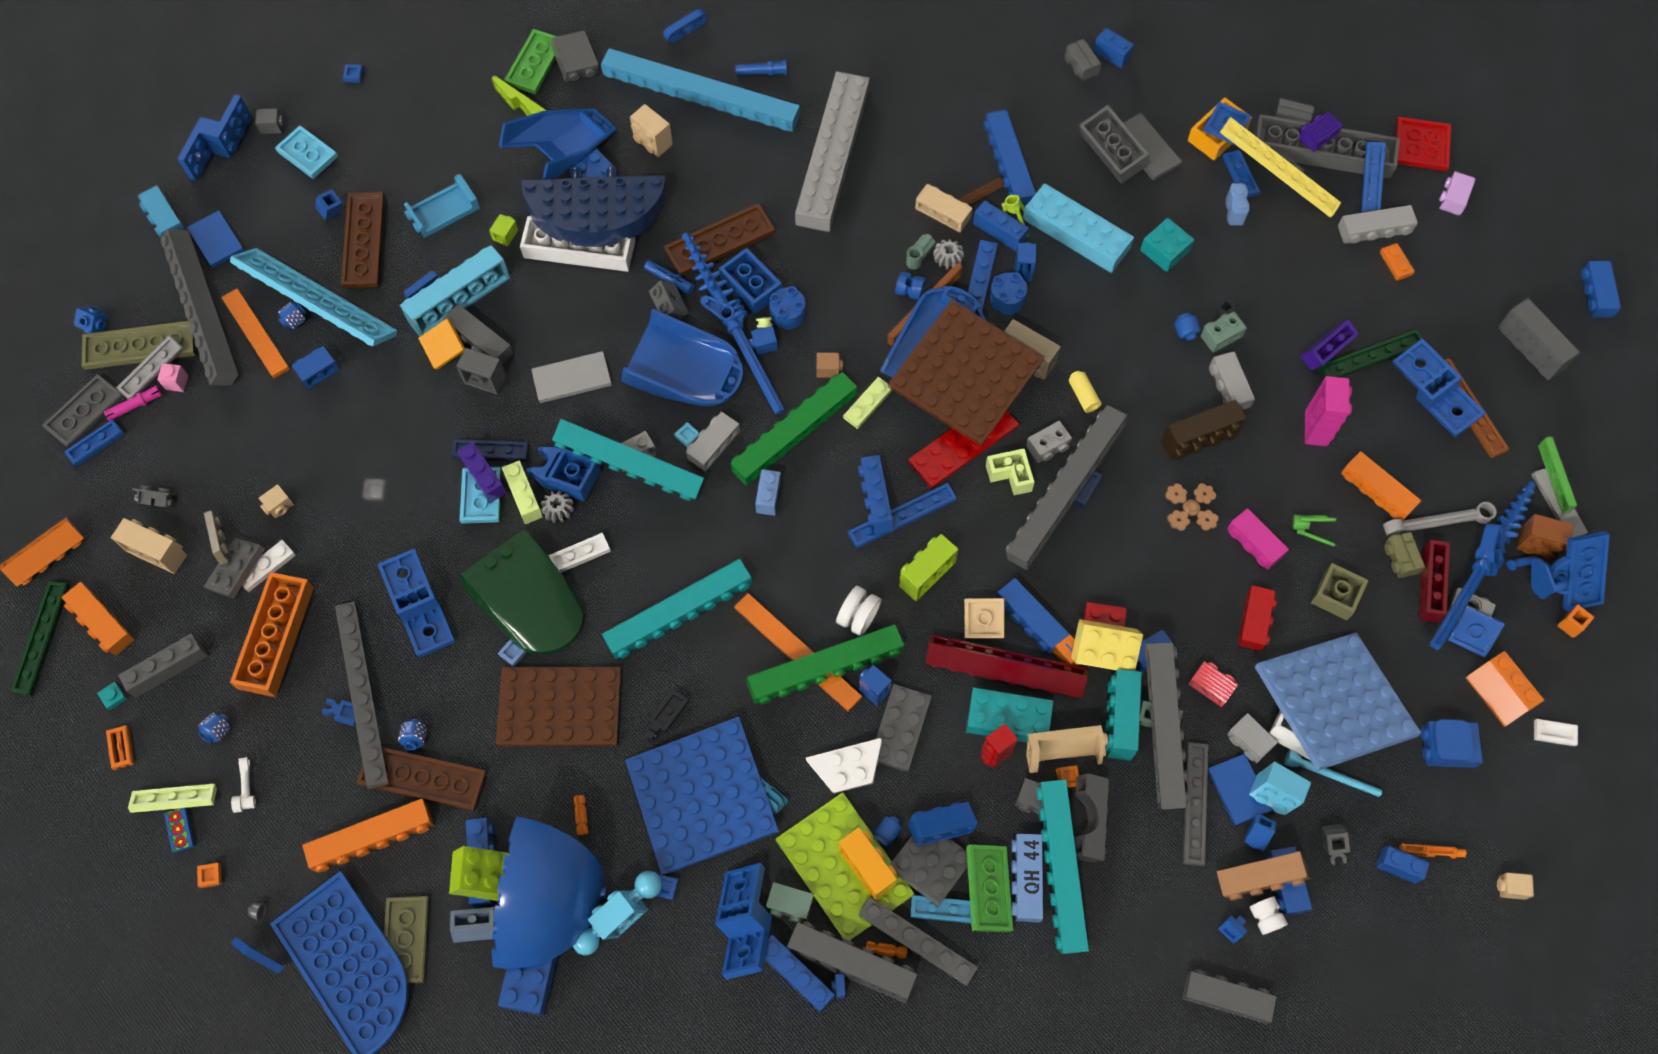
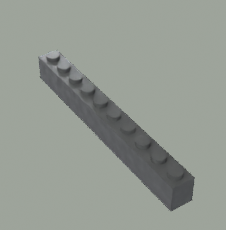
M167 229L161 237V245L164 247L165 257L169 262L170 272L175 280V287L179 291L180 302L184 306L185 317L188 318L190 331L195 339V346L200 353V361L204 365L205 376L208 378L210 385L232 386L238 376V372L189 231Z
M1108 405L1104 410L1099 411L1094 425L1091 424L1085 438H1081L1078 442L1077 450L1069 455L1066 466L1060 468L1055 482L1049 484L1046 495L1040 497L1036 505L1037 508L1034 512L1031 511L1024 527L1021 526L1018 529L1015 540L1010 541L1007 545V560L1026 570L1029 569L1126 426V414Z

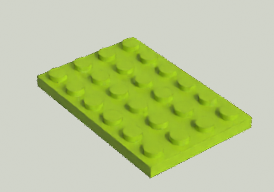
M842 792L781 834L775 841L809 891L814 894V898L842 939L851 941L872 926L858 916L868 898L872 897L838 851V842L857 828H860L862 832L865 830L869 834L874 849L877 847L880 849L885 857L883 859L885 864L889 866L892 861L878 841L873 839V834ZM896 876V886L876 900L890 911L895 910L909 900L912 895H915L909 885L898 876Z

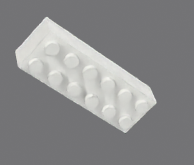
M528 216L520 249L523 258L628 272L635 245V237L631 239L627 237L619 240L617 244L608 246L571 245V242L564 240L561 242L545 234L535 225L532 218Z

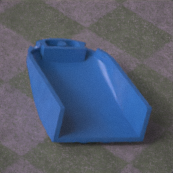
M943 286L942 288L930 289L925 292L916 303L880 372L893 378L951 299L986 320L979 302L968 292L952 286Z
M652 309L650 322L628 367H624L622 370L621 382L665 399L699 406H715L729 400L736 393L742 380L743 366L736 350L726 341Z

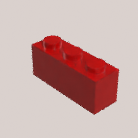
M1254 585L1250 587L1247 592L1238 646L1261 651L1265 645L1268 646L1270 634H1267L1268 628H1271L1274 619L1271 616V612L1275 609L1277 599L1274 598L1275 591Z
M1005 723L985 738L981 750L982 761L993 769L1012 755L1018 741L1017 737Z

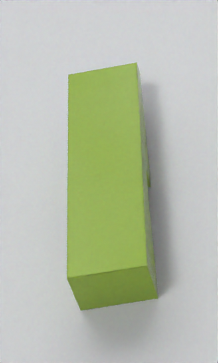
M497 76L492 77L495 89L513 110L520 107L527 116L546 111Z

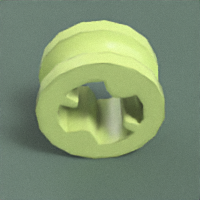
M772 317L756 318V321H758L757 328L773 326L770 322Z

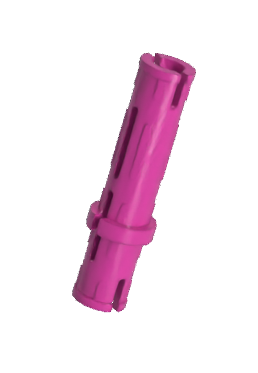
M155 385L143 393L138 392L136 396L108 410H104V414L107 416L114 413L107 417L110 421L141 405L146 406L147 402L161 397L162 393L159 391L152 394L159 390Z

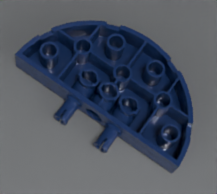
M609 166L606 170L607 177L582 178V169L577 167V173H575V168L571 169V179L521 180L527 212L540 230L558 241L571 242V245L601 247L617 244L619 240L627 237L631 239L643 232L655 221L666 199L665 175L618 177V169L613 166V172H611V166Z

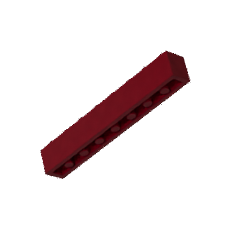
M931 634L925 664L934 668L942 667L953 672L960 671L972 676L988 677L994 681H1006L1012 685L1020 684L1031 689L1038 688L1047 690L1050 693L1066 694L1072 698L1083 697L1088 675V668L933 634Z

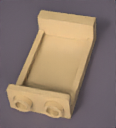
M1101 725L1028 734L1026 758L1029 772H1038L1039 761L1095 755L1097 763L1102 764L1103 756H1106L1105 745H1108L1107 734L1103 733Z

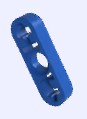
M702 9L693 11L667 27L663 33L664 38L669 43L676 42L702 26L707 21V15Z

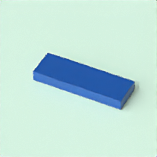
M1236 150L1223 154L1222 158L1234 183H1244L1248 189L1247 198L1259 195L1260 190L1241 151Z
M112 419L65 450L64 453L72 464L77 467L125 434Z

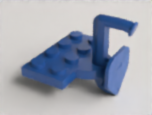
M1603 531L1568 538L1567 555L1558 559L1552 566L1537 556L1508 560L1506 565L1511 571L1518 567L1531 565V588L1533 592L1541 599H1546L1555 592L1564 594L1563 609L1566 611H1570L1577 604L1582 608L1604 604L1610 534Z

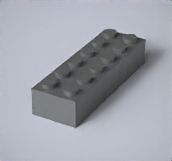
M803 921V924L797 922L787 946L792 954L837 974H844V977L906 1004L917 976L916 973H913V968L902 964V967L894 964L893 959L882 956V958L874 956V951L862 947V950L854 947L855 943L843 938L842 941L835 939V935L829 931L823 930L821 933L815 930V926Z

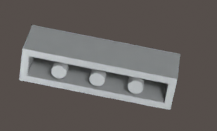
M1408 205L1342 216L1338 228L1345 244L1357 243L1363 240L1372 241L1382 237L1390 238L1400 234L1408 235L1413 232L1418 222L1412 206Z

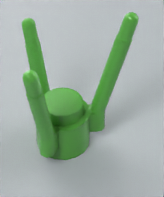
M1294 514L1292 530H1297L1298 535H1304L1330 546H1335V543L1308 533L1305 529L1309 530L1310 522H1335L1337 519L1329 518L1326 515L1304 516Z

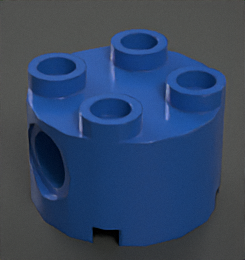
M1017 272L1003 273L995 276L989 296L992 308L996 311H1001V314L1012 315L1019 312L1025 304L1027 284L1021 274Z
M790 286L779 289L771 294L769 303L770 317H772V322L775 326L782 327L784 330H791L802 325L806 317V302L802 293L796 287Z

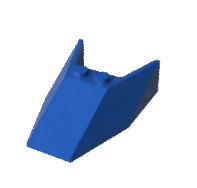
M596 109L547 110L503 123L499 147H537L551 160L545 164L542 180L555 179L616 132L617 128Z

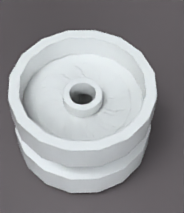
M855 586L844 601L838 613L836 623L844 628L851 625V632L862 636L876 616L882 599L874 594L866 598V590Z

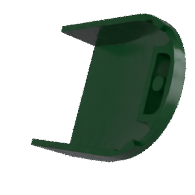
M524 529L461 573L463 588L503 633L523 651L532 654L533 652L545 653V655L553 654L568 647L579 635L582 628L583 611L578 597L555 564Z

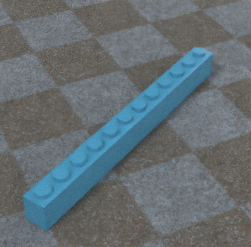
M610 48L601 63L603 75L609 78H616L626 83L636 84L639 87L649 88L672 97H679L689 102L692 101L702 106L712 107L718 111H725L735 116L745 117L751 121H758L785 131L793 132L800 117V105Z

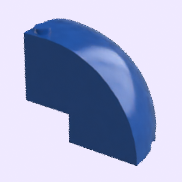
M516 816L509 838V856L505 855L503 861V874L505 876L500 875L498 884V904L500 905L496 904L493 922L495 923L492 939L495 940L496 948H492L493 967L496 968L534 966L549 961L569 950L576 944L579 937L591 927L588 921L593 915L591 912L601 905L602 899H606L608 892L601 865L584 845L549 825Z

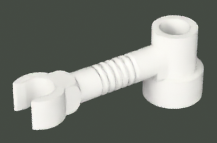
M248 757L239 758L241 795L233 796L231 799L233 813L243 812L244 809L256 808L255 796H250V760H248Z

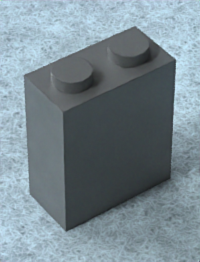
M585 30L552 38V50L565 82L576 81L584 77H593L598 74L599 65Z

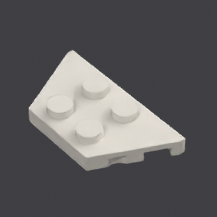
M879 738L807 757L806 761L833 793L874 783L882 739Z

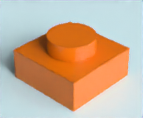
M1077 765L1056 769L1058 780H1066L1067 788L1076 787V777L1079 776Z
M220 863L197 866L199 888L222 885Z

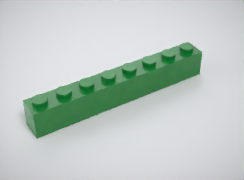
M843 372L839 375H834L828 384L824 387H819L811 398H806L800 407L791 410L784 420H779L774 425L773 429L769 432H764L756 443H751L746 448L745 452L741 455H736L730 463L731 471L746 486L761 474V470L768 469L857 395V386Z
M892 625L748 676L746 683L754 704H766L772 700L771 698L777 696L779 698L786 697L791 691L796 689L802 691L807 689L810 684H822L829 677L835 676V678L845 675L849 670L858 671L864 668V665L872 663V665L877 664L888 656L890 658L897 657L901 654L904 643L896 625Z

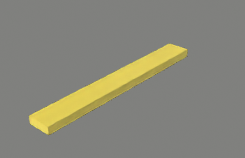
M1230 117L1220 130L1221 134L1329 217L1334 215L1341 204L1339 200Z

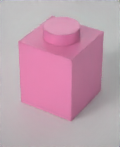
M162 363L157 380L165 390L184 392L188 374L181 365Z

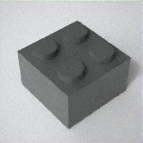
M465 348L456 366L464 384L498 395L507 377L497 356L483 354L477 349Z

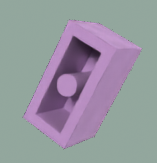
M1454 172L1451 178L1448 177L1444 184L1446 191H1443L1439 198V201H1441L1439 209L1460 216L1467 205L1475 178L1458 172Z

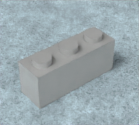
M1235 352L1213 357L1209 370L1211 375L1215 377L1218 391H1221L1223 403L1237 400L1242 410L1250 408L1255 398Z
M721 411L718 416L712 418L707 429H703L700 432L698 439L687 447V460L706 472L740 433L739 423Z

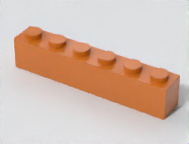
M420 799L302 846L309 869L320 873L328 870L329 866L334 864H345L352 857L365 856L370 853V850L375 848H386L393 841H404L409 838V835L416 832L417 834L424 833L429 830V827L434 826L427 802Z

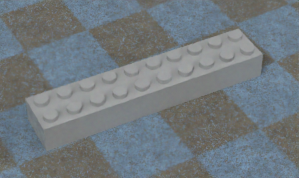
M836 71L795 212V223L797 226L827 232L831 230L869 93L870 78Z

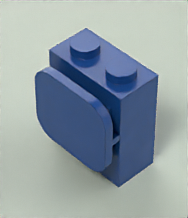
M1443 719L1438 722L1429 721L1422 726L1420 735L1421 739L1424 740L1422 755L1423 759L1426 760V766L1475 768L1483 763L1478 723Z

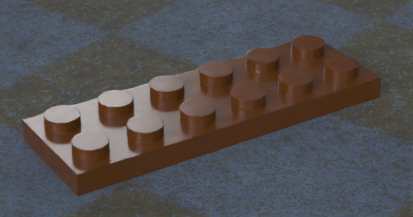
M383 192L348 193L341 274L342 288L379 287L385 200Z
M757 203L689 235L694 238L693 242L695 245L701 247L699 250L700 254L707 255L704 261L708 264L775 234V229L760 204ZM682 238L665 245L664 250L677 273L684 276L693 271L692 267L696 263L694 259L689 260L688 257L691 256L689 250H686L685 247L687 245Z
M382 747L389 784L373 789L466 810H476L487 774L486 770ZM362 764L356 784L367 787Z

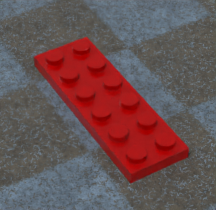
M1007 411L982 446H979L952 428L909 458L908 463L932 490L1017 429L1019 423Z

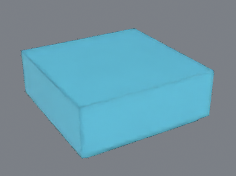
M687 422L674 436L683 445L688 447L698 439L700 432Z

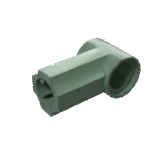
M923 234L914 246L908 248L906 256L907 267L910 269L921 267L923 259L936 244L932 236Z

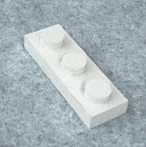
M600 533L549 555V557L561 573L611 551L603 533Z
M281 540L259 557L242 586L250 592L268 578L270 572L274 573L296 555Z

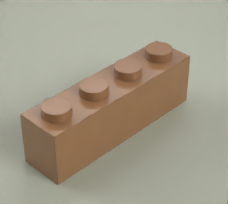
M1301 852L1217 871L1223 897L1230 898V901L1242 899V895L1250 893L1251 896L1263 894V890L1269 888L1272 891L1284 889V885L1290 883L1293 886L1303 885L1305 880L1310 879Z

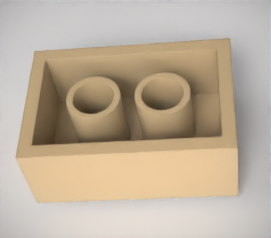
M123 518L111 536V539L126 552L173 574L177 572L187 556L182 550L183 546L175 542L176 539L167 534L162 536L159 534V531L152 527L144 528L143 524L135 519L129 521Z

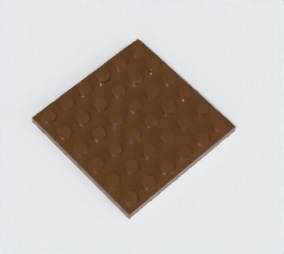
M951 299L890 380L888 388L979 446H982L1043 363L1045 357Z

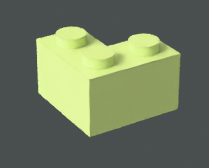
M1025 449L987 456L986 469L990 482L1009 479L1013 495L1032 492L1034 479Z

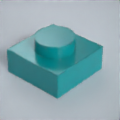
M113 682L97 693L109 711L127 700V697L116 682Z

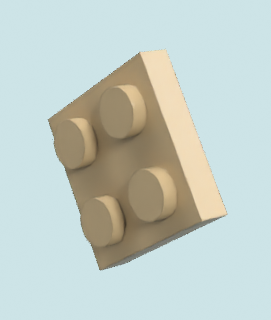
M965 599V638H1005V599Z

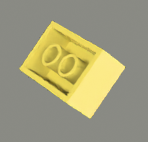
M1079 619L1071 658L1077 664L1112 670L1135 671L1143 634L1134 628Z

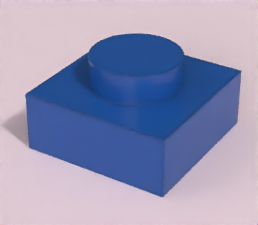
M835 974V980H831L832 993H836V999H844V974Z

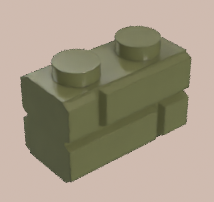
M1411 532L1388 538L1384 545V551L1386 555L1390 556L1392 571L1397 573L1398 578L1416 575L1425 569L1424 562Z

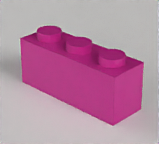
M1248 508L1236 517L1227 528L1230 535L1237 539L1243 545V548L1256 558L1258 564L1267 570L1280 561L1289 551Z

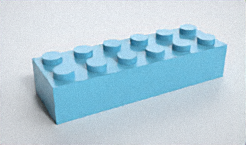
M1045 183L1024 209L1023 220L1110 273L1114 271L1131 249L1134 236Z
M490 245L472 258L465 260L457 268L451 269L449 273L436 279L434 283L421 289L419 293L400 304L408 323L420 337L444 321L443 318L457 304L465 309L510 279L504 260Z

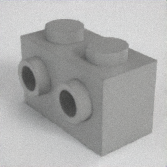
M1057 421L1028 437L1026 447L1038 463L1043 460L1046 462L1054 454L1065 452L1070 447L1072 437L1062 423Z

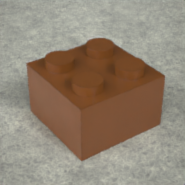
M1534 514L1519 529L1516 549L1522 550L1526 554L1540 555L1545 559H1556L1567 549L1568 538H1572L1574 524Z

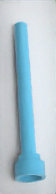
M1293 750L1287 752L1284 765L1292 768L1300 766L1377 797L1382 795V789L1328 768L1316 771L1312 762L1302 759L1297 752Z

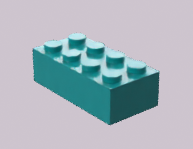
M1117 669L1115 674L1111 675L1110 681H1108L1107 693H1110V698L1106 703V712H1109V717L1105 722V732H1108V745H1105L1107 758L1131 761L1138 751L1142 672Z
M973 688L966 733L988 736L1005 723L1017 737L1018 741L1027 743L1028 734L1050 731L1053 700Z

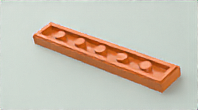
M235 289L221 297L273 379L290 370L239 290Z

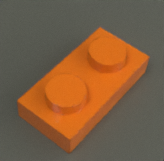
M1398 243L1380 250L1381 256L1396 281L1414 274V269Z

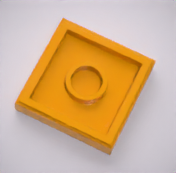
M445 319L419 337L432 366L437 370L465 350L450 319Z

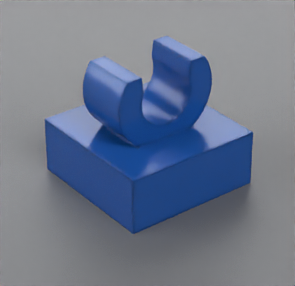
M1241 915L1237 919L1230 916L1220 925L1218 930L1235 944L1247 932L1243 927L1246 920Z

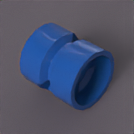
M901 271L895 294L904 297L909 295L911 299L919 300L924 291L926 278L917 275L912 277L910 273Z

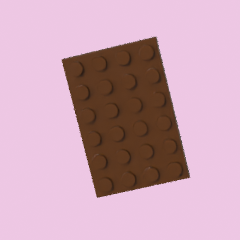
M502 667L496 746H618L621 667Z

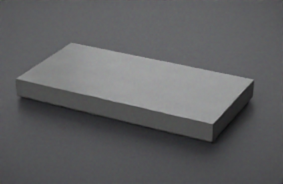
M603 351L531 369L539 403L612 386Z

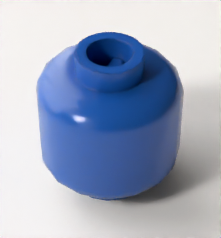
M1190 312L1178 316L1177 321L1174 323L1178 337L1181 339L1186 338L1187 341L1197 338L1196 334L1201 331L1197 316L1191 315Z

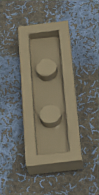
M210 510L204 513L212 553L220 565L228 562L227 554H229V550L224 543V540H226L225 534L220 528L223 527L222 521L219 516L216 517Z

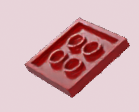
M1398 117L1396 121V137L1400 138L1397 164L1447 171L1450 157L1451 124Z

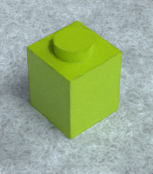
M500 214L489 231L492 240L508 247L519 230L516 221L512 217Z

